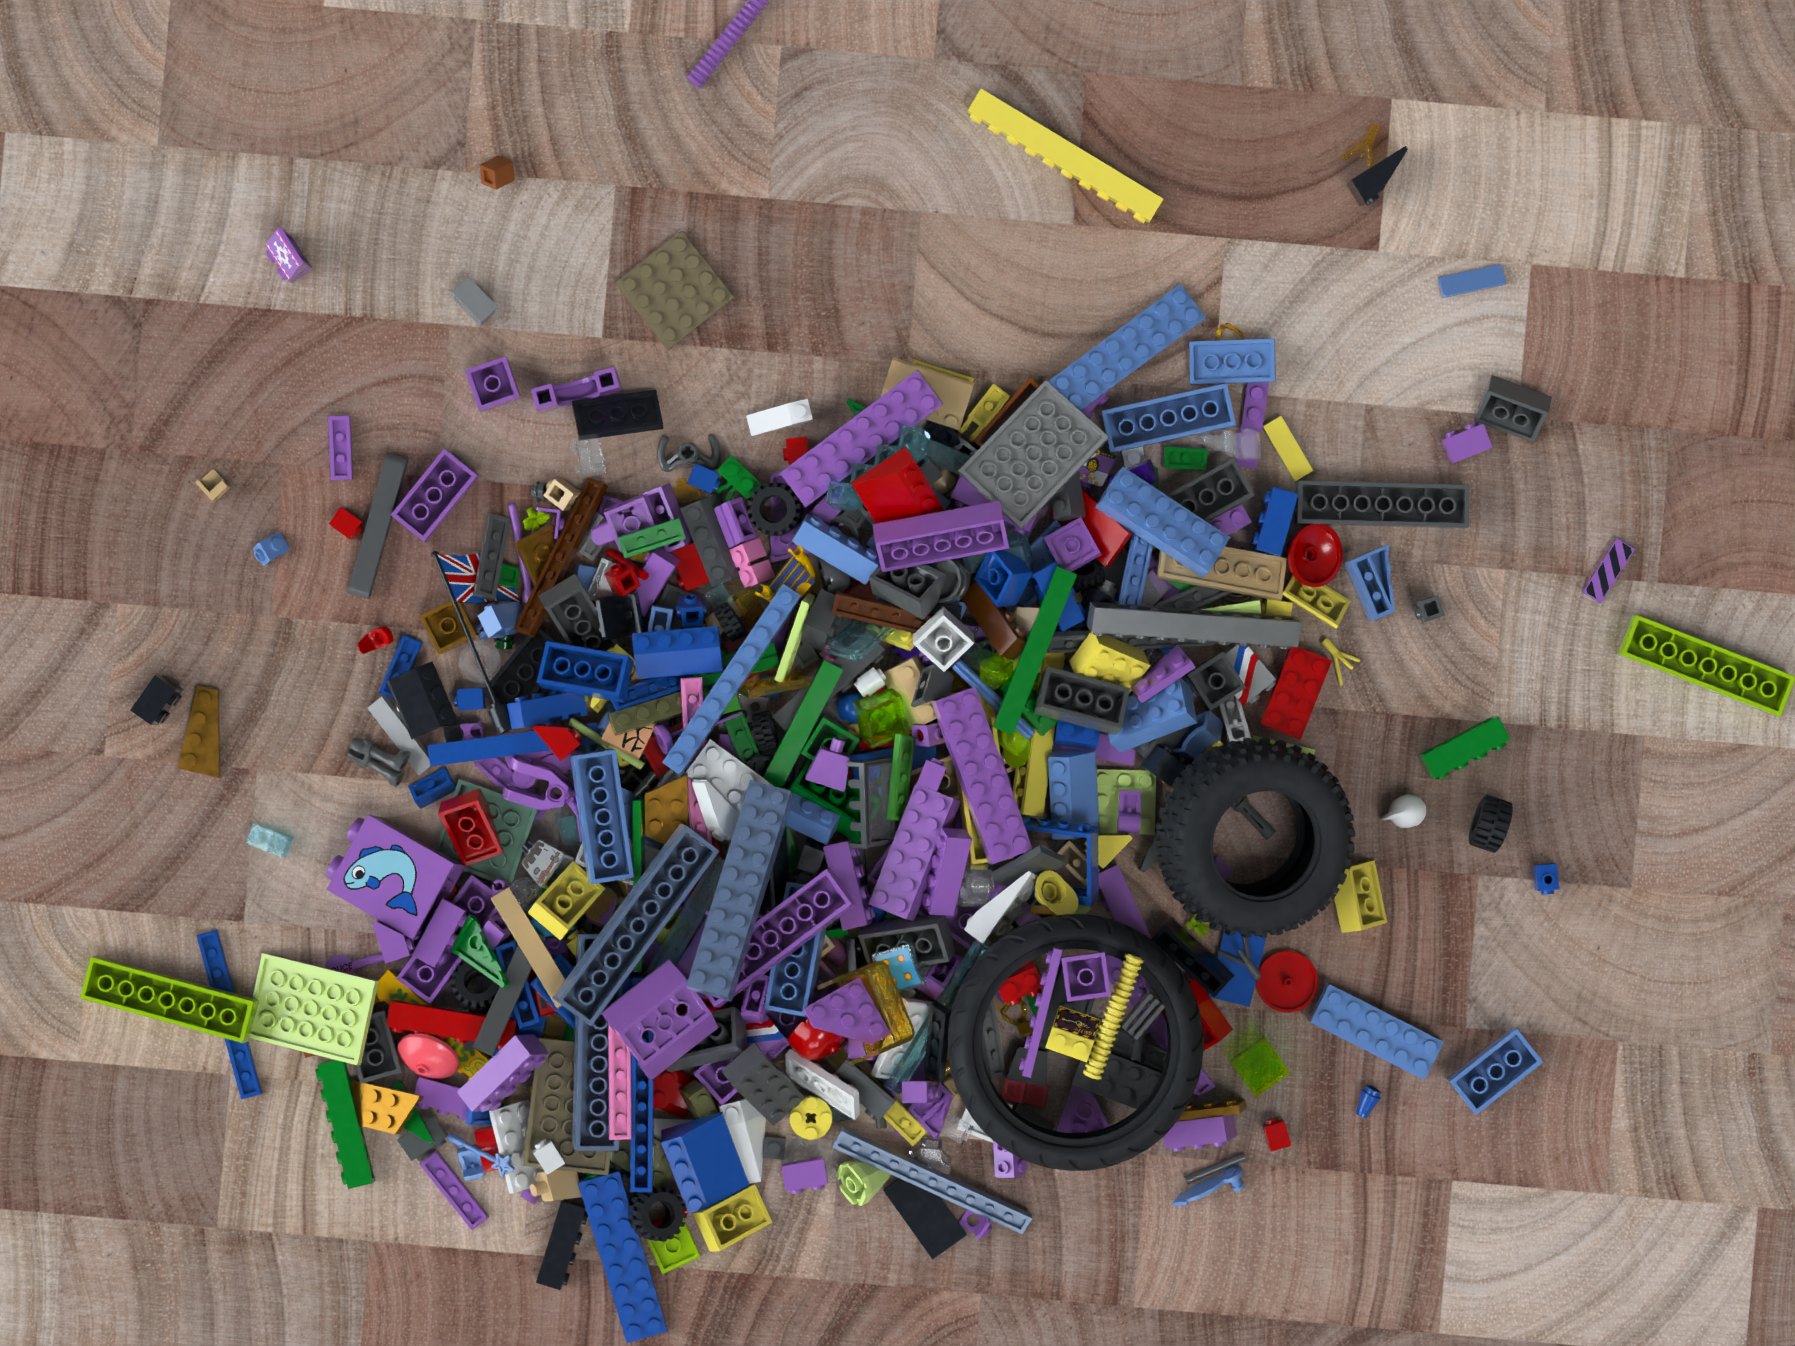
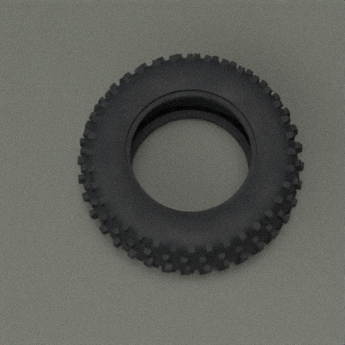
M1245 738L1243 743L1233 740L1228 742V747L1225 744L1213 747V753L1209 750L1205 755H1199L1198 760L1195 759L1192 762L1193 766L1188 764L1185 770L1181 772L1182 778L1176 777L1175 782L1171 786L1173 791H1167L1164 802L1167 803L1166 806L1160 807L1159 817L1162 821L1156 824V834L1160 838L1155 839L1157 852L1160 854L1157 855L1158 862H1160L1159 868L1163 870L1161 873L1166 878L1164 879L1166 885L1171 892H1174L1172 894L1173 898L1184 904L1182 908L1187 913L1197 914L1195 920L1200 923L1210 922L1209 928L1215 931L1224 928V933L1229 936H1235L1236 932H1239L1245 938H1251L1252 934L1265 938L1267 933H1270V935L1283 934V929L1287 932L1299 928L1298 923L1302 926L1306 921H1311L1313 919L1312 916L1316 917L1319 914L1317 910L1323 911L1325 906L1330 904L1328 899L1330 897L1332 899L1335 898L1340 890L1338 885H1343L1347 874L1344 873L1345 870H1350L1352 859L1349 858V854L1354 853L1355 848L1351 837H1355V830L1350 821H1353L1354 817L1351 814V808L1348 807L1350 803L1348 798H1345L1346 794L1340 784H1336L1339 780L1330 771H1327L1328 767L1324 763L1315 761V755L1310 752L1308 754L1301 753L1302 748L1297 745L1286 747L1287 742L1280 739L1275 741V744H1272L1269 738H1260L1259 742L1251 738ZM1261 791L1283 793L1291 803L1297 821L1295 845L1285 864L1273 875L1258 882L1238 884L1224 880L1216 867L1213 856V838L1223 814L1236 801L1249 794Z

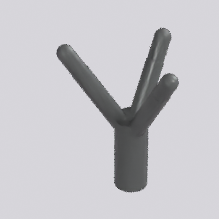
M1243 937L1245 954L1241 949H1238V953L1243 960L1220 950L1217 951V954L1245 966L1255 980L1262 976L1251 961L1247 938Z

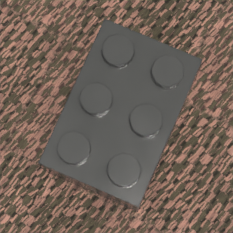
M388 1008L373 1012L371 1015L361 1065H355L360 1084L401 1073L405 1070L397 1052L398 1044L395 1033L391 1027H386Z

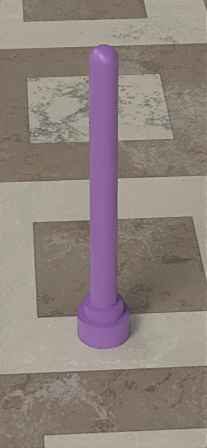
M510 503L508 509L516 542L522 539L523 535L517 506L515 503ZM518 553L525 588L522 600L523 604H526L533 590V585Z

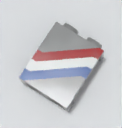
M1236 644L1225 653L1246 686L1245 689L1235 695L1243 706L1247 702L1250 705L1260 698L1259 693L1262 690L1269 691L1277 684L1275 680L1278 675L1276 673L1273 675L1250 646Z

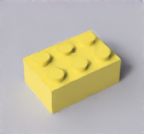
M1093 632L1089 633L1069 660L1075 674L1130 688L1129 694L1132 691L1131 688L1151 666L1143 650L1106 634L1105 636H1097Z

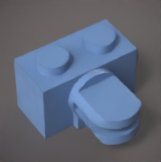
M504 601L498 605L491 603L485 606L484 611L478 615L481 624L475 628L476 632L480 633V640L493 637L500 638L518 633L514 630V627L523 611L520 602L510 603L509 601Z

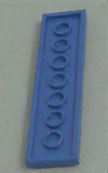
M620 1170L609 1172L608 1175H598L578 1181L626 1342L630 1343L668 1332L640 1236L634 1232L635 1228H631L629 1224L632 1222L631 1219H628V1214H631V1210H628L630 1203Z

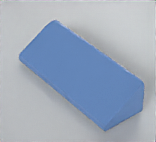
M1501 264L1438 277L1442 299L1507 284Z

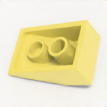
M572 861L538 898L528 913L561 940L602 894L605 888L600 883H588L587 872Z
M755 1184L739 1190L709 1208L693 1212L710 1252L721 1251L773 1223Z

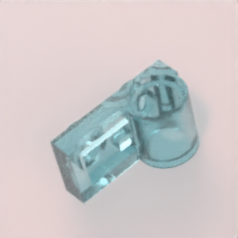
M252 824L246 844L286 858L293 837L258 824Z

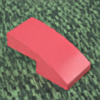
M1005 1078L1002 1098L1009 1101L1046 1107L1049 1086L1045 1087Z

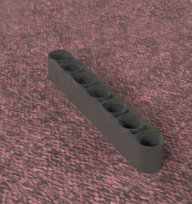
M389 452L386 454L350 580L348 594L369 599L393 519L391 514L396 508L409 458Z

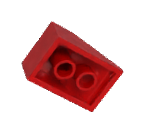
M480 788L441 802L438 814L463 865L468 866L504 852L489 806Z

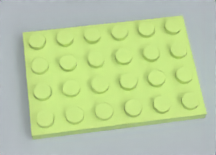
M262 953L253 998L258 999L259 1004L250 1038L354 1065H361L379 981Z

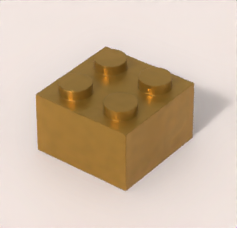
M452 600L419 616L438 654H443L468 641ZM457 602L473 639L479 634L476 632L475 626L463 603Z

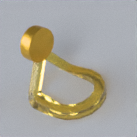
M1230 323L1221 324L1215 334L1217 336L1215 341H1219L1225 329L1236 332L1240 336V340H1244L1243 333Z
M1022 1000L1017 1003L1022 1008L1021 1023L1006 1015V1011L1011 1006L1009 1002L1004 1004L1000 1010L1002 1018L1018 1026V1032L1021 1036H1029L1032 1033V1027L1026 1022L1027 1005Z

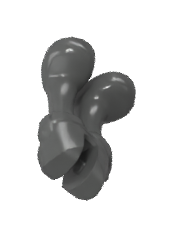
M352 739L350 745L352 749L348 751L347 757L363 769L369 767L383 775L390 785L398 787L405 774V771L402 769L407 765L411 753L407 750H402L397 755H391L375 747V743L371 740ZM372 758H375V759H377V760H380V761L386 763V764L389 765L391 768H388V767H386V766H384V765L378 763L377 761H375V760L372 759Z

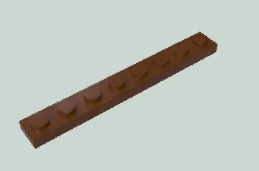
M587 478L514 627V630L535 637L547 612L539 595L562 582L608 488L605 483Z

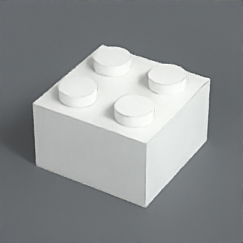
M942 606L913 634V644L945 672L974 644V634Z

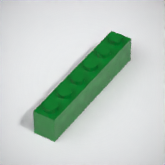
M338 1060L319 1063L318 1069H316V1076L318 1081H322L321 1097L323 1102H327L328 1110H326V1117L328 1123L332 1122L334 1131H331L333 1143H337L338 1147L336 1158L338 1164H342L344 1171L341 1172L342 1182L344 1185L347 1184L348 1189L372 1184L376 1180L363 1127L359 1126L347 1063Z

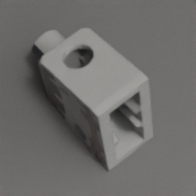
M538 840L535 844L527 841L522 847V851L527 854L522 861V865L535 882L544 889H548L574 860L573 856L542 840Z

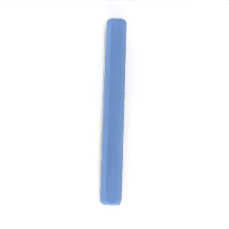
M962 660L956 661L952 669L971 687H976L977 692L998 712L1003 699ZM1020 717L1016 730L1026 739H1029L1034 735L1035 730Z

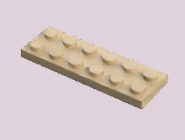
M1224 547L1210 572L1201 578L1160 551L1157 578L1280 601L1283 594L1287 558Z

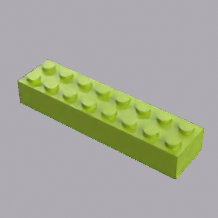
M1632 615L1617 653L1621 657L1775 717H1781L1795 682V676L1639 615Z
M100 956L90 957L80 999L240 1043L249 1041L259 1004L258 999Z

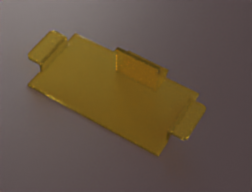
M686 478L676 480L678 487L672 488L678 504L701 499V494H704L703 491L687 485Z

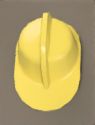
M1049 870L1039 874L1034 890L1037 901L1041 905L1047 906L1056 915L1075 913L1078 908V897L1075 891L1054 871Z

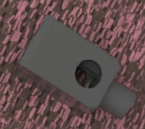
M1017 1045L1006 1079L1046 1087L1047 1050H1042L1038 1047L1032 1075L1029 1078L1022 1076L1023 1070L1019 1069L1021 1058L1026 1057L1028 1049Z

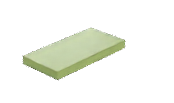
M808 593L801 602L774 679L775 681L783 682L791 671L801 642L803 624L816 599L813 594Z

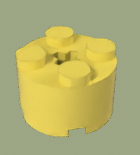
M805 1095V1099L790 1112L792 1129L804 1139L813 1140L824 1136L832 1124L833 1113L830 1104L815 1095ZM807 1113H815L816 1121H807Z

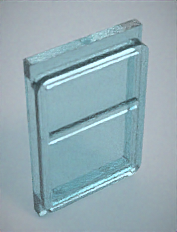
M855 619L829 641V646L825 650L826 653L858 662L895 629Z

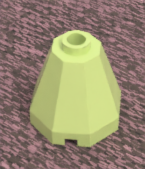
M861 1160L846 1161L840 1164L836 1174L837 1180H842L840 1185L841 1192L851 1204L859 1203L860 1206L868 1203L891 1175Z

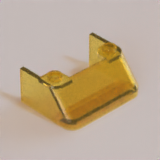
M883 961L873 962L817 986L818 990L837 983L838 988L860 977L891 1033L872 1045L863 1043L866 1055L848 1062L850 1066L907 1043L913 1039L915 1034L914 1027L890 969Z

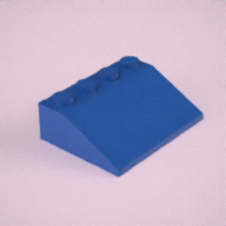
M723 1112L661 1130V1144L688 1214L709 1208L749 1185Z

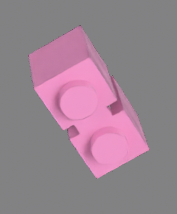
M760 538L729 550L736 568H740L738 574L745 589L776 577L769 559L754 565L750 564L756 561V559L767 556Z

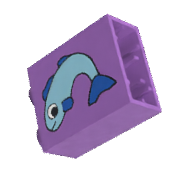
M367 815L365 820L362 818L356 819L347 834V840L352 842L346 855L344 857L336 856L328 867L326 877L331 882L326 890L413 940H420L442 898L448 899L466 866L381 817Z

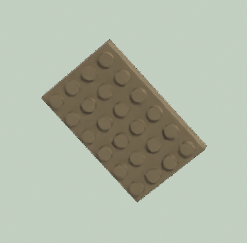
M538 1037V1040L549 1052V1055L545 1058V1063L537 1069L534 1068L523 1166L542 1168L532 1151L536 1149L534 1146L545 1139L546 1141H552L565 1162L564 1165L556 1170L608 1175L611 1151H576L572 1148L574 1041Z

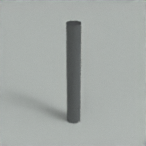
M1240 1153L1184 1176L1187 1184H1190L1246 1161L1244 1153Z

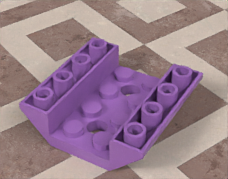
M669 959L601 1012L610 1027L619 1034L638 1060L637 1064L650 1081L718 1028L710 1010L697 992L691 991L686 986L688 980ZM684 1003L687 1008L686 1012L683 1015H678L676 1008L679 1004ZM646 1030L652 1032V1039L648 1042H644L642 1039V1034Z

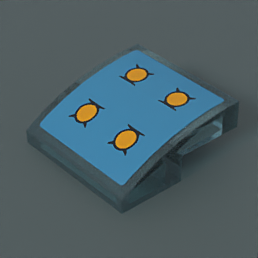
M913 943L872 954L876 971L887 995L927 985L922 964H918Z

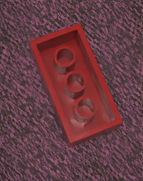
M1299 647L1288 649L1276 679L1277 684L1272 689L1259 724L1301 740L1332 660Z

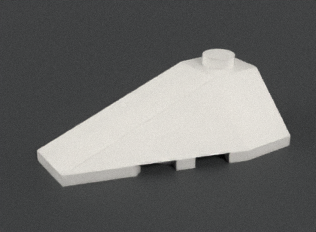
M1030 871L1026 872L968 919L964 930L989 947L1014 929L1012 923L1015 917H1020L1022 913L1021 905L1030 898L1038 875Z
M745 1098L728 1101L723 1105L720 1104V1112H723L749 1184L761 1182L766 1118Z

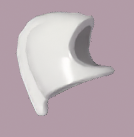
M1406 794L1398 797L1391 803L1388 813L1383 815L1381 820H1391L1400 828L1414 827L1424 820L1426 805L1421 798Z

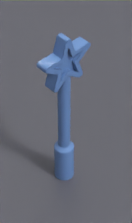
M453 1133L448 1135V1141L461 1148L465 1147L494 1162L495 1164L491 1168L499 1169L500 1177L505 1176L507 1170H515V1167L510 1164L511 1154L504 1158L500 1153H496V1157L467 1143L465 1139Z

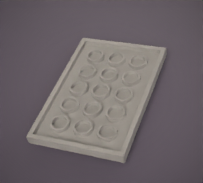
M1045 380L958 470V473L990 502L1000 501L1003 514L1022 530L1109 439V436Z

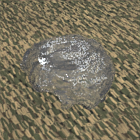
M530 877L515 880L510 886V890L524 912L529 911L543 894V888Z

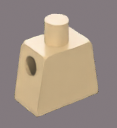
M541 1169L536 1173L538 1182L530 1185L531 1194L534 1197L541 1195L544 1202L582 1197L578 1185L579 1178L577 1172L554 1170L546 1175L544 1170Z

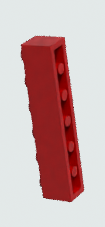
M393 1000L390 1001L386 1027H391L392 1031L397 1033H404L405 1030L413 1031V1034H433L435 1038L440 1040H446L447 1037L455 1038L454 1042L467 1044L468 1040H476L487 1015ZM509 1019L496 1049L501 1050L515 1035H518L519 1026L517 1020Z

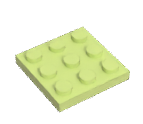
M1097 769L1100 833L1127 834L1117 833L1119 791L1127 790L1141 791L1139 834L1155 835L1156 776L1148 770Z

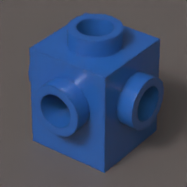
M695 594L679 596V605H675L676 618L680 617L682 627L703 626V616L707 615L706 603H702L701 596Z

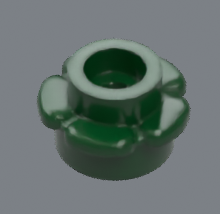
M511 635L494 638L496 648L512 649L513 643H515Z

